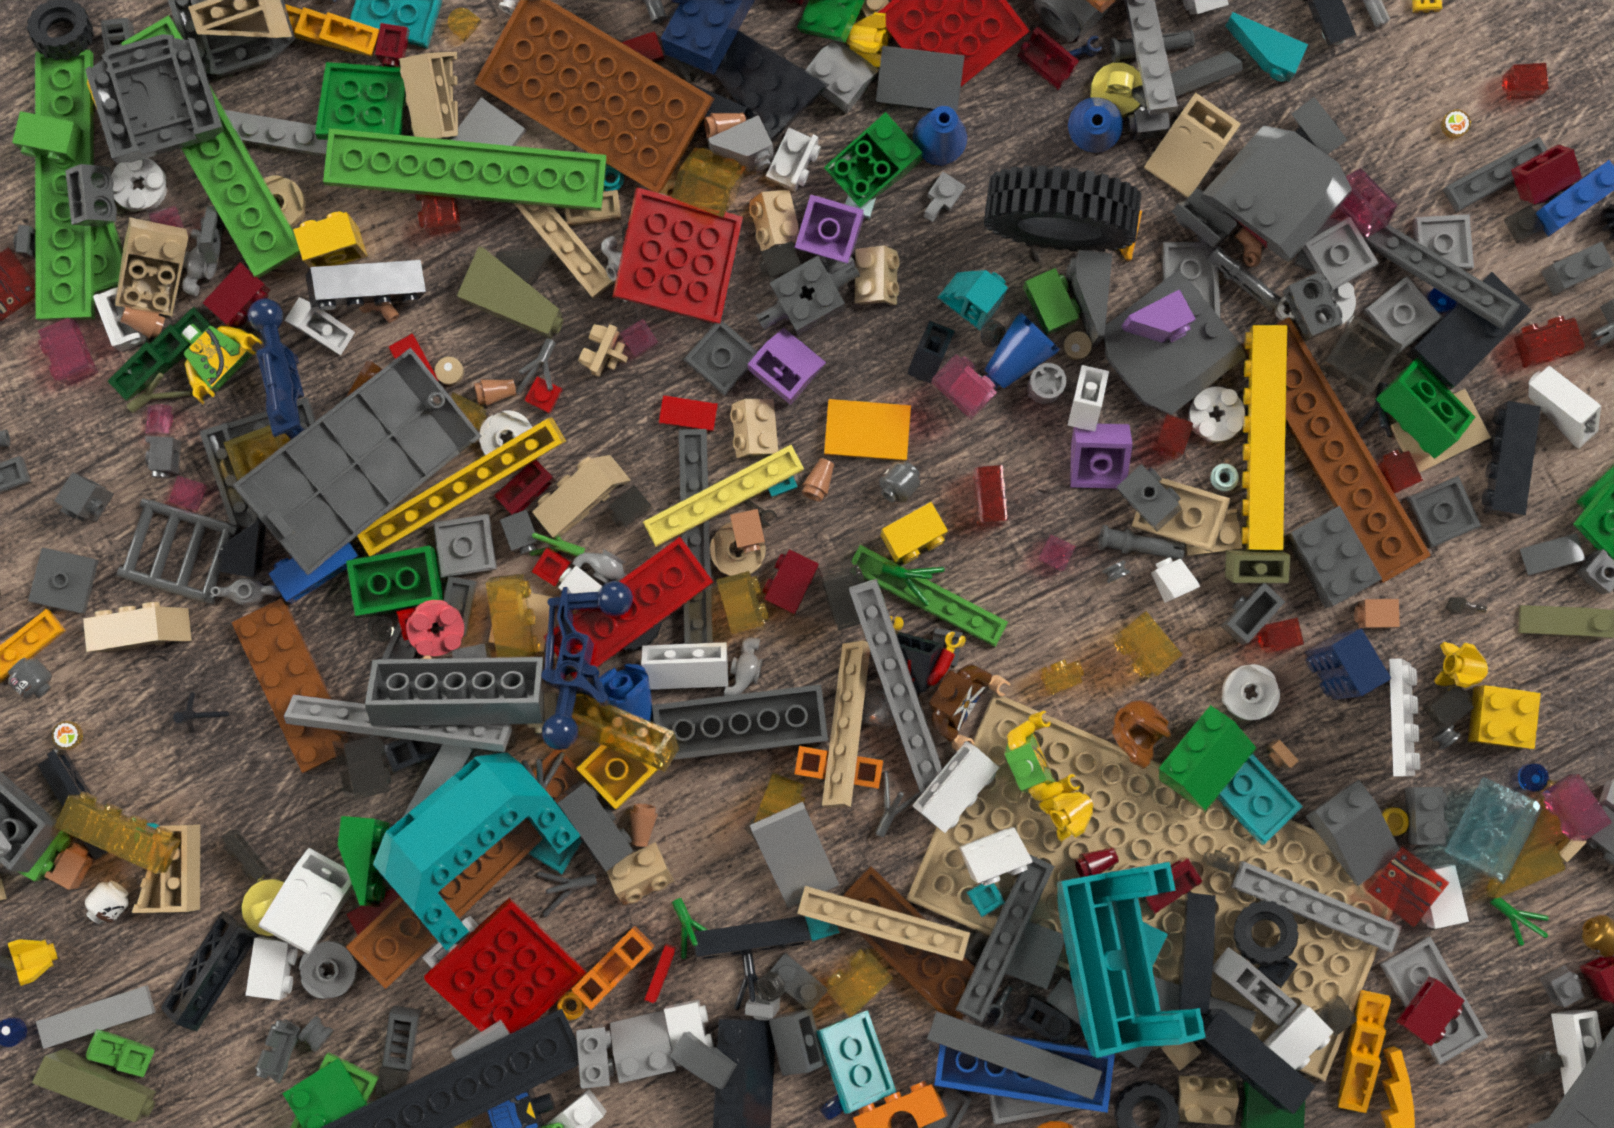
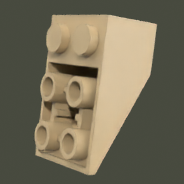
M1195 93L1144 168L1189 198L1241 123Z
M129 217L115 306L159 312V314L172 316L188 242L186 229Z

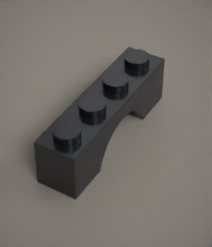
M398 739L384 745L383 748L393 772H402L435 758L443 744Z

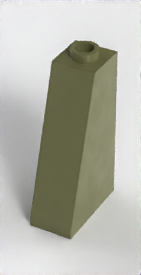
M478 247L457 294L458 299L464 304L548 339H552L554 333L558 334L564 321L561 318L562 313L559 308L485 248Z
M67 1049L46 1055L32 1081L35 1085L132 1122H137L143 1119L144 1116L148 1117L155 1106L153 1098L156 1091Z

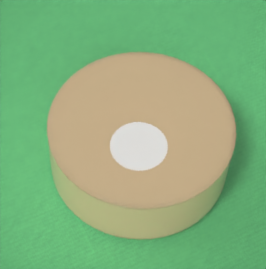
M1079 331L1069 334L1063 343L1065 355L1072 360L1084 359L1092 347L1088 335Z
M444 357L436 364L435 374L441 383L452 386L462 380L464 368L456 358Z

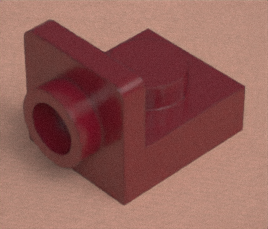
M385 23L380 24L375 55L383 66H401L399 59L405 58L410 32L408 27Z

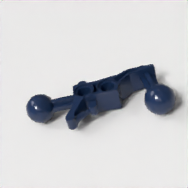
M259 299L249 308L248 321L253 329L261 332L265 346L257 350L256 354L266 390V410L273 436L277 437L285 433L292 440L305 430L300 425L297 399L304 397L297 369L299 359L295 353L281 343L278 328L283 322V311L280 305L271 299Z
M608 582L599 592L571 593L568 587H563L561 597L549 598L547 601L549 605L548 635H546L545 670H543L541 676L547 684L559 691L555 715L549 717L542 727V738L550 748L555 750L568 749L575 743L578 737V726L575 720L572 719L576 694L593 697L603 707L608 706L610 703V698L605 693L603 684L599 680V670L596 666L590 665L594 643L588 635L579 633L574 628L573 610L600 608L603 613L609 616L618 617L624 615L631 608L633 595L630 588L622 582ZM555 608H558L557 619L563 637L556 670H553ZM583 645L579 653L571 654L574 646ZM577 672V676L573 681H565L569 673ZM587 678H593L594 687L587 681Z

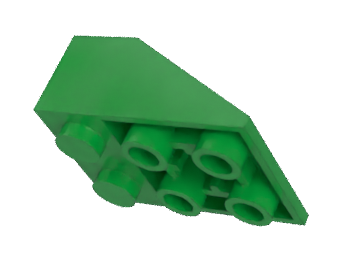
M885 112L831 160L824 169L861 209L908 174L923 160V155L919 148Z
M341 816L338 847L359 905L380 908V902H383L385 898L386 887L383 885V876L373 863L384 834L390 827V823L373 818Z

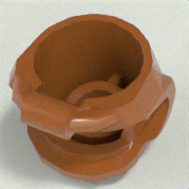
M1144 700L1132 701L1124 705L1115 715V724L1111 730L1119 747L1130 757V762L1142 769L1149 766L1150 762L1154 759V744L1160 738H1169L1171 736L1167 727L1168 720L1152 703Z

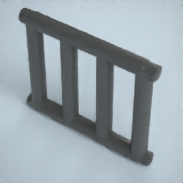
M142 498L140 508L143 509L124 566L119 567L117 576L213 605L216 601V596H213L210 591L211 588L217 585L221 573V562L218 561L219 549L232 539L233 535H237L239 526ZM155 512L169 516L149 575L136 571L135 567L153 513ZM182 520L195 524L177 581L173 582L162 579L161 576L179 522ZM209 528L222 533L204 588L199 590L187 585L205 530Z

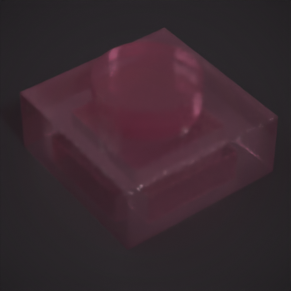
M176 205L149 213L151 222L184 228Z
M644 319L620 332L635 358L658 344L657 339Z
M164 404L148 406L145 433L154 435L168 434L173 423L172 406Z
M177 476L169 502L198 511L207 485Z
M1050 534L1038 561L1063 572L1076 546Z

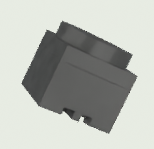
M1036 0L1034 2L1035 10L1042 22L1052 33L1066 42H1072L1074 39L1078 42L1108 13L1110 8L1109 6L1101 13L1086 0Z

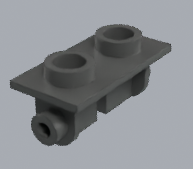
M284 1019V1021L276 1020L275 1024L271 1025L265 1045L273 1047L272 1051L262 1050L255 1067L257 1070L256 1076L261 1078L269 1076L277 1083L281 1082L283 1074L288 1068V1061L298 1041L301 1028L287 1019Z

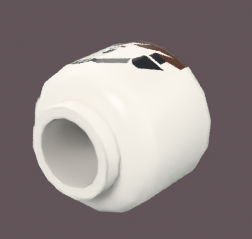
M112 880L108 883L100 882L85 899V906L88 910L86 915L97 924H100L102 921L106 923L115 922L129 905L127 890Z

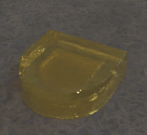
M457 8L448 17L450 30L463 42L482 23L479 17L466 8Z

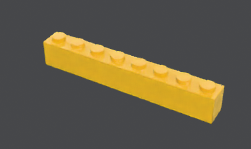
M1253 325L1250 328V332H1245L1244 340L1245 349H1249V360L1244 362V377H1249V388H1244L1243 396L1244 405H1248V416L1243 418V432L1248 433V444H1243L1242 452L1243 460H1247V472L1242 473V488H1247V499H1242V516H1246V527L1241 529L1242 544H1246V550H1283L1287 325Z
M552 417L547 418L380 517L358 534L357 537L368 555L373 556L565 443L566 440Z

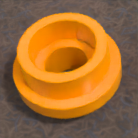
M567 991L558 1000L557 1008L558 1010L563 1009L568 1020H574L584 1013L586 1005L573 991ZM569 1000L576 1001L577 1008L575 1010H570L567 1007Z

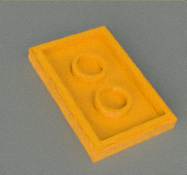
M828 399L824 455L907 461L911 405Z

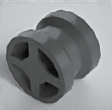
M315 1016L299 1034L298 1039L301 1042H307L310 1045V1049L316 1053L329 1039L334 1030L331 1027H325L321 1023V1019Z

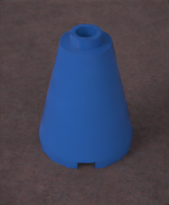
M1092 97L1085 99L1076 105L1070 114L1068 121L1069 134L1073 142L1084 151L1092 153L1106 151L1116 144L1122 134L1123 118L1121 112L1114 103L1105 98ZM1098 117L1103 122L1101 125H1094L1092 118Z
M940 106L918 121L913 132V143L922 152L923 159L932 165L943 166L953 163L963 153L967 144V132L962 121L952 108Z
M1020 312L1013 320L984 370L988 374L984 378L995 388L999 385L1006 388L1054 356L1060 349Z
M637 664L624 665L625 669L618 672L613 668L599 678L605 693L610 698L609 705L603 708L632 742L646 743L655 734L648 674L644 667Z

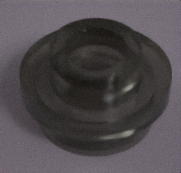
M997 320L987 321L983 325L980 334L983 345L990 348L998 346L1006 334V329Z

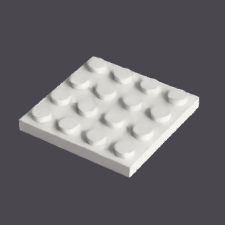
M1389 659L1390 676L1392 678L1390 680L1393 776H1415V770H1420V754L1414 752V742H1419V726L1413 724V714H1418V698L1412 695V686L1417 685V670L1411 666V663L1403 659Z

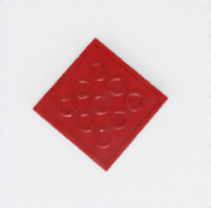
M892 0L878 12L885 13V28L901 48L964 55L961 87L1030 32L1006 0Z
M637 188L635 190L612 297L709 323L720 324L743 217Z
M509 897L424 975V979L480 1032L502 1020L511 1034L535 1022L586 974V971Z

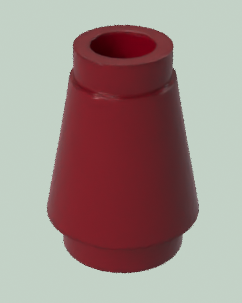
M1113 847L1081 853L1079 858L1074 859L1075 868L1080 877L1103 873L1119 863L1117 853Z

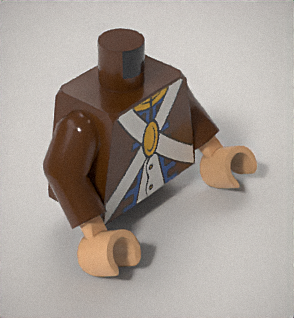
M970 664L962 667L959 671L949 670L929 702L932 710V727L947 741L952 742V748L956 751L966 741L974 745V741L971 738L958 735L959 730L987 685L989 689L999 696H1004L1005 694L999 688L1004 683L1010 686V682L999 675L992 676L991 673Z

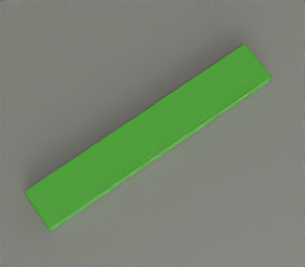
M862 545L859 546L847 569L848 571L867 581L877 579L880 588L996 647L1008 624L1007 621L927 579L909 577L929 602L927 606H924L904 580L881 573L884 562L899 567L902 566Z

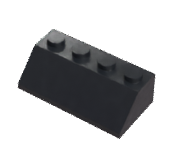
M720 1015L717 1049L736 1063L737 1066L723 1089L715 1087L713 1128H771L775 1044L769 1020Z

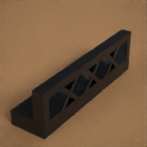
M54 749L47 753L48 758L37 766L93 859L99 860L120 847L122 843L67 752Z
M225 911L221 912L161 1006V1009L174 1024L196 1032L253 945L254 938L259 935L249 927L238 923ZM226 923H228L230 926L228 927L225 934L221 937L222 930L225 927ZM212 949L211 956L206 961V955ZM196 973V979L190 986L191 978ZM180 998V1004L175 1011L173 1007Z
M805 916L694 932L698 943L697 946H694L696 962L808 946L810 943Z

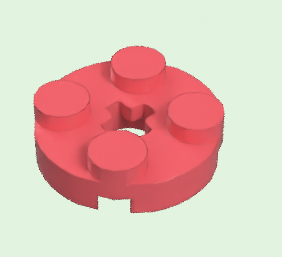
M442 600L423 602L415 608L416 611L411 617L409 616L406 623V632L411 645L420 655L441 656L460 647L461 639L464 635V622L460 612L448 605L447 602ZM432 623H438L440 627L443 626L436 634L428 632V629L432 628Z

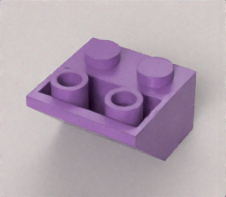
M783 328L767 341L748 363V370L791 405L826 362Z

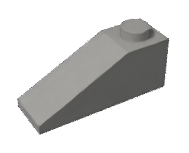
M1229 947L1213 965L1212 971L1279 1027L1297 1006L1290 997L1249 961Z

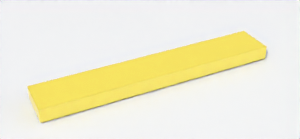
M789 445L643 521V524L655 547H658L804 471V468L792 445Z

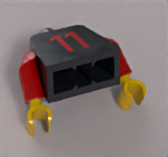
M896 616L893 627L919 698V693L925 692L930 686L936 685L947 673L955 657L953 653L955 648L963 647L966 639L964 636H961L958 643L954 645L952 638L955 632H950L945 638L947 648L943 649L942 643L899 632L904 625V621L901 617Z

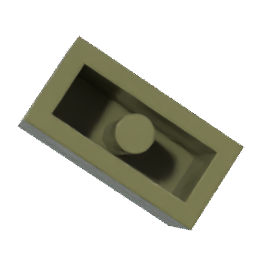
M1226 550L1225 578L1231 582L1289 583V554L1281 550Z

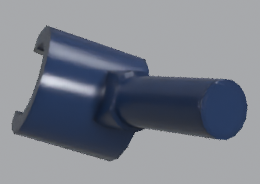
M1090 37L1084 46L1069 51V53L1074 57L1083 54L1090 57L1096 56L1102 47L1095 49L1090 44L1097 42L1099 37Z

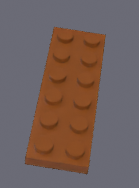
M280 598L231 622L301 772L306 773L355 749L347 731L286 724L284 715L293 695L332 700L285 599Z

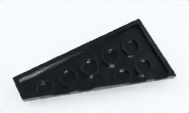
M677 8L668 16L670 21L674 13L676 12ZM740 30L735 35L715 72L716 77L738 104L746 107L745 112L750 118L759 115L771 141L775 140L829 86L825 81L819 80L804 68L798 67L783 55Z

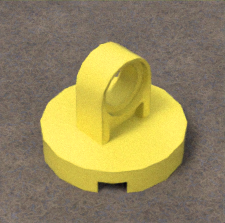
M1111 63L1103 66L1096 73L1090 86V97H1100L1111 101L1118 107L1122 118L1137 110L1141 105L1132 96L1133 88L1142 85L1140 73L1133 66L1126 63Z
M278 879L263 880L251 886L245 894L242 903L243 919L247 926L257 934L273 936V934L258 926L285 882Z

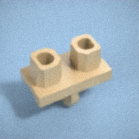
M594 324L589 339L599 343L600 347L597 353L584 348L578 359L580 364L590 369L592 375L599 378L608 358L610 360L607 367L612 370L615 369L618 362L626 364L628 357L622 354L625 344L617 342L615 349L612 350L619 335L618 328L609 324L607 328Z

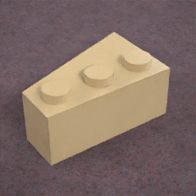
M206 0L189 6L197 34L269 38L292 37L280 0Z
M457 52L425 53L400 58V73L404 81L406 103L410 111L411 129L414 137L441 139L458 136V102L453 101V86L457 85V76H453V61L457 60Z
M611 455L585 458L576 466L578 471L572 476L567 475L557 483L558 489L553 494L549 492L538 500L537 504L539 506L532 513L553 538L564 535L589 515V511L601 500L605 502L610 498L609 493L618 485H626L631 481Z
M160 602L143 603L142 609L137 610L136 606L118 608L119 613L113 614L112 610L95 612V617L83 619L86 652H111L134 649L151 644L156 646L165 645V642L192 641L188 608L160 607Z
M200 824L159 826L148 860L150 861L146 877L142 879L140 885L142 889L137 904H134L132 913L189 912L200 910Z

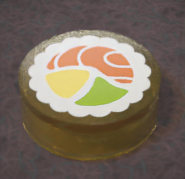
M1459 109L1449 111L1441 121L1442 132L1452 139L1465 135L1471 126L1468 114Z
M72 721L60 722L52 731L53 743L61 749H73L83 739L81 727Z

